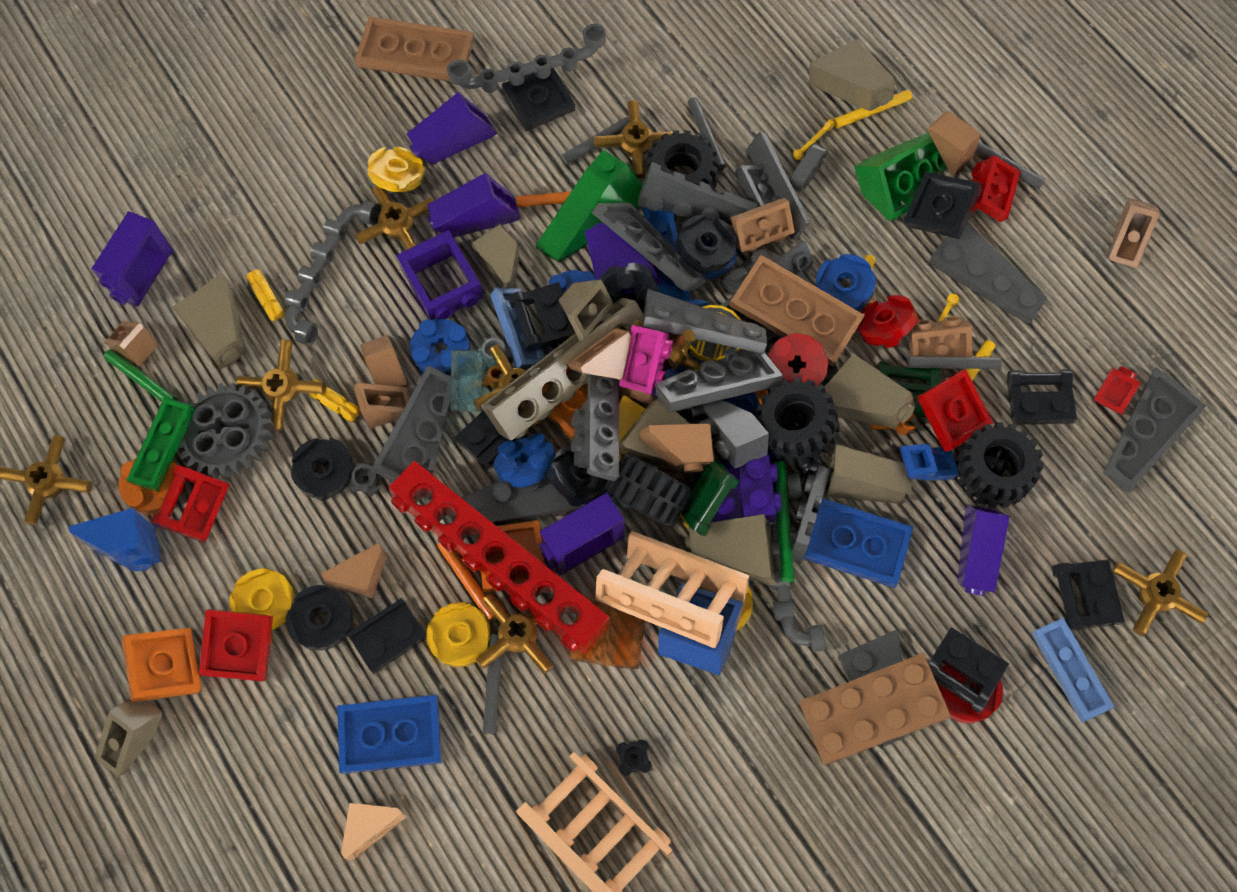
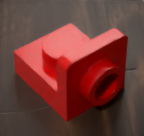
M1120 366L1118 370L1115 368L1109 369L1107 377L1093 400L1122 415L1141 382L1135 380L1136 373Z

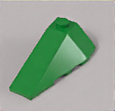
M928 132L875 154L855 165L854 168L861 194L887 220L892 221L908 212L924 173L937 174L939 171H944L947 166Z
M603 150L586 169L535 245L536 249L560 263L587 246L585 230L593 228L598 223H602L600 219L592 214L598 203H631L639 210L641 206H637L638 196L643 185L626 163Z

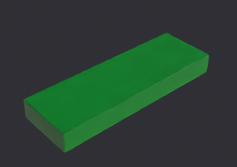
M164 397L126 479L128 483L159 492L193 417L195 408L192 405Z

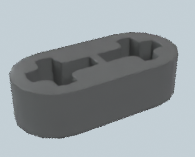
M816 143L811 146L790 179L793 189L802 193L807 188L823 164L828 149Z

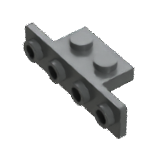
M759 132L747 147V153L753 165H740L735 174L748 200L757 203V207L782 198L789 201L795 231L789 237L797 239L810 224V220L765 132Z
M800 240L782 256L761 248L738 268L734 269L720 283L725 292L734 296L760 255L797 275L801 270L802 272L805 271L813 263L808 245L805 241ZM733 296L721 305L733 310L740 319L746 316L729 306Z
M589 374L588 398L580 409L575 410L571 423L572 427H575V436L571 444V451L574 452V466L585 469L587 467L589 475L616 481L619 478L618 380Z

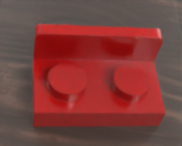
M993 155L985 161L977 163L972 170V181L980 183L982 188L972 212L979 209L995 220L1002 222L1008 219L1020 171Z

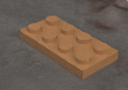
M369 16L355 57V63L357 67L450 81L447 67L450 62L458 59L468 63L475 40L474 33Z
M762 255L759 256L729 304L730 307L781 337L795 333L813 337L822 345L828 357V364L834 367L865 316Z
M924 653L799 701L823 765H828L951 718Z

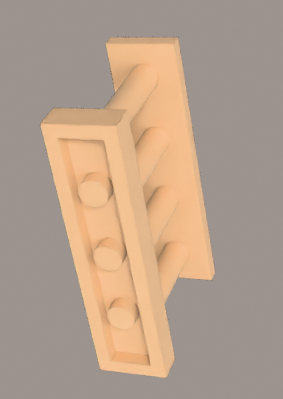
M631 531L629 533L627 558L629 559L618 574L605 569L601 570L597 576L595 600L716 648L721 638L724 616L719 614L729 598L744 602L749 575ZM641 563L657 569V572L647 586L630 580ZM670 575L687 581L677 597L659 591ZM700 586L717 593L707 609L689 603Z
M573 752L569 758L576 768L540 805L536 803L531 808L524 802L516 813L592 892H622L624 887L659 850L666 857L672 853V849L668 846L672 841L659 827L652 830L595 773L598 767L586 754H583L580 758ZM587 777L600 792L563 830L560 828L555 833L546 823L550 819L548 815ZM611 801L624 814L623 818L588 855L584 853L579 857L570 848L575 843L573 839ZM635 825L649 841L613 880L609 878L604 883L595 874L599 869L598 863Z

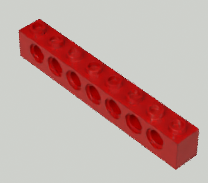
M415 460L388 487L392 497L390 502L398 511L403 514L408 511L415 517L414 522L426 533L430 530L439 537L437 539L438 542L449 552L456 550L463 556L461 560L469 569L474 572L479 569L487 576L486 581L498 592L502 589L512 596L510 600L518 609L523 612L528 609L536 616L535 621L547 632L554 630L562 637L560 639L561 643L573 653L578 650L585 656L610 626V617ZM422 497L432 498L426 505L417 504L418 500ZM451 515L456 517L451 524L440 523L441 519L445 516ZM472 534L480 537L473 544L464 542V539ZM493 554L504 556V559L497 564L487 561ZM518 573H524L529 577L526 582L521 584L514 583L512 578ZM542 593H549L554 597L547 604L539 603L536 598ZM566 613H574L579 618L574 624H565L561 621L562 616Z

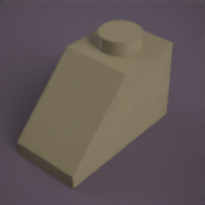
M499 224L472 242V248L477 261L500 288H515L519 264L518 246L520 244L511 231L506 232Z
M602 279L573 283L559 299L579 340H585L614 305Z
M131 698L113 708L108 713L94 758L117 777H120L155 736L163 712L148 700L131 703Z

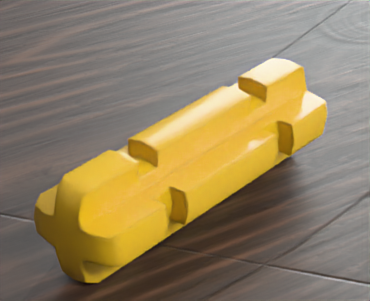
M256 269L248 273L246 279L270 320L277 321L279 318H282L285 312L261 271Z
M326 387L325 394L308 393V395L316 400H320V403L335 413L341 414L349 422L355 421L360 414V409L351 401H346V398L329 387Z

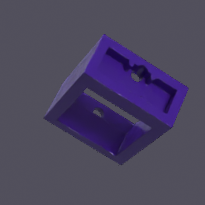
M128 211L91 269L99 278V284L110 292V298L122 305L130 303L138 307L170 257L173 249L153 220Z
M449 230L396 255L404 276L430 320L447 319L454 312L464 307H472L480 299L484 298L477 277ZM453 256L468 283L430 301L415 274Z
M608 493L540 531L542 543L539 544L547 567L551 570L555 568L561 576L625 538L624 518Z

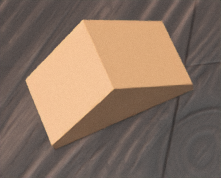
M350 803L341 854L345 859L353 861L407 816L398 808Z

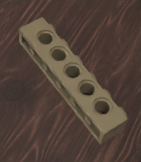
M626 298L619 299L585 340H579L575 333L482 404V409L499 434L511 441L522 437L528 432L529 426L537 420H543L548 417L556 405L571 399L576 394L578 388L583 384H587L589 374L572 370V373L566 376L568 363L613 329L618 328L630 333L631 327L637 319L643 322L644 315L636 301ZM549 382L548 392L542 395L543 385ZM525 400V409L518 414V405Z

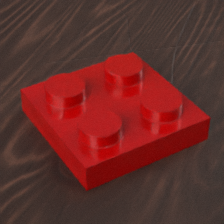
M966 369L956 372L917 396L944 452L953 450L967 441L977 429L981 430L984 425L993 424Z
M215 609L206 610L199 675L266 681L274 615Z

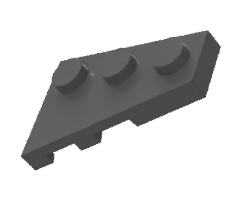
M818 466L815 476L811 474L808 476L804 492L809 493L807 503L800 502L795 520L800 521L797 532L791 530L793 562L801 564L808 548L810 536L817 518V510L819 509L831 469Z

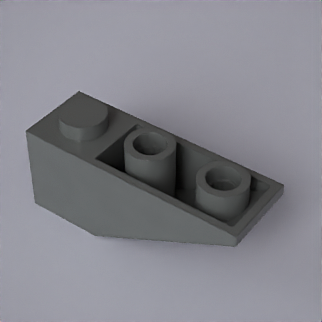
M724 400L686 408L688 415L692 419L695 418L699 424H710L712 441L717 446L720 456L723 459H727L734 469L747 464L750 460L759 459L767 455L769 433L752 413Z

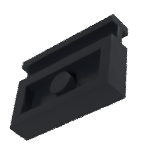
M484 410L455 436L456 442L486 469L494 463L495 458L499 454L498 447L506 441H511L499 434Z
M402 598L347 633L372 674H375L427 639V635Z

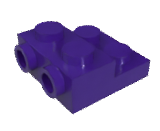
M769 455L750 460L747 464L736 469L729 462L722 463L740 482L735 489L730 490L711 522L764 514L770 523H774L776 512L781 511L780 493H773L772 482H777L776 463H770Z

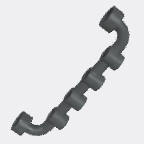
M600 24L587 25L583 30V41L586 45L584 48L575 50L567 47L559 55L551 57L538 55L534 58V61L525 64L511 62L506 69L499 71L485 69L480 73V76L471 77L470 66L466 61L454 60L447 67L448 77L451 83L463 88L475 89L482 87L485 92L492 93L498 89V83L509 80L510 84L518 86L525 81V75L535 73L538 78L544 79L550 76L551 68L561 66L563 70L568 72L574 71L578 65L577 61L591 57L605 44V29Z
M366 200L362 205L356 204L344 209L337 220H326L323 233L328 237L324 244L319 242L313 244L310 255L315 261L311 268L302 266L299 269L297 279L302 285L298 292L289 290L284 299L285 306L289 307L285 317L286 326L291 333L295 334L296 342L310 346L317 337L318 326L316 323L307 320H301L298 323L297 318L300 312L305 311L308 307L309 295L314 287L319 286L325 265L333 260L334 249L338 241L346 236L347 224L351 218L359 216L361 222L375 225L381 213L379 203Z
M799 473L786 474L789 499L801 498L802 491ZM776 515L774 523H770L777 584L770 585V589H777L779 601L773 602L775 621H782L785 635L792 642L801 646H811L812 652L826 651L822 625L809 626V633H802L796 628L790 583L781 581Z

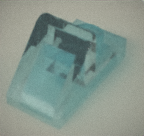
M451 350V411H483V409L478 411L474 405V400L484 395V379L487 377V370L483 351Z

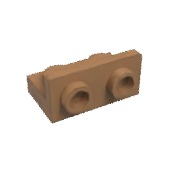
M785 198L731 217L736 236L735 246L741 252L755 251L761 245L782 241L786 236L795 233L790 204Z
M945 317L944 321L933 323L931 320H919L907 334L909 336L910 356L973 357L972 326L962 317Z

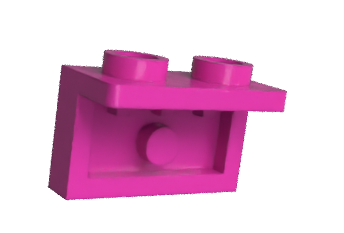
M632 325L623 380H620L619 386L654 395L656 394L657 383L664 381L666 378V372L662 371L664 359H669L673 341L669 340L670 333Z

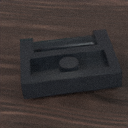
M559 282L527 292L518 291L508 297L511 308H514L525 337L523 343L528 352L565 342L575 334L559 302L563 295ZM535 305L545 334L536 335L526 306Z
M1061 369L1058 373H1020L1018 370L1008 371L1007 387L1012 424H1074L1077 420L1072 389V371L1070 369ZM1020 385H1059V391L1021 392Z
M1109 559L1073 564L1060 563L1051 567L1053 577L1058 580L1066 619L1064 620L1070 630L1121 625L1125 622ZM1070 576H1076L1086 616H1080Z
M951 627L928 664L936 683L971 704L970 708L980 714L1010 663ZM943 663L981 687L980 692L973 691L940 670V664Z

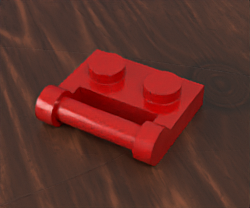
M175 465L172 471V476L174 477L158 514L153 515L150 523L156 527L206 543L230 484L189 468ZM185 482L195 483L180 520L177 521L170 518Z

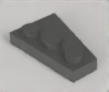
M898 629L838 656L849 681L903 661ZM914 732L896 738L894 740L888 741L886 743L881 744V746L883 748L907 736L912 735Z

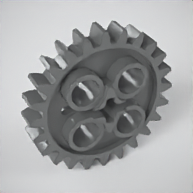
M220 383L216 392L209 386L207 387L208 395L204 397L198 392L196 393L198 402H187V404L195 408V411L178 447V451L182 453L180 459L188 463L187 466L190 469L205 475L208 474L215 479L218 478L219 474L225 479H229L231 471L241 476L242 466L245 465L248 469H253L251 460L254 458L261 461L262 458L258 452L260 450H269L264 441L271 440L274 437L267 431L275 427V424L269 419L273 414L267 408L268 404L254 390L250 391L246 385L239 388L235 383H231L228 389L223 383ZM240 411H243L239 417L235 418ZM213 416L212 419L206 423L207 419ZM243 439L242 443L235 447L236 443ZM210 444H213V446L211 447V449H209L208 451H206L207 447H208Z

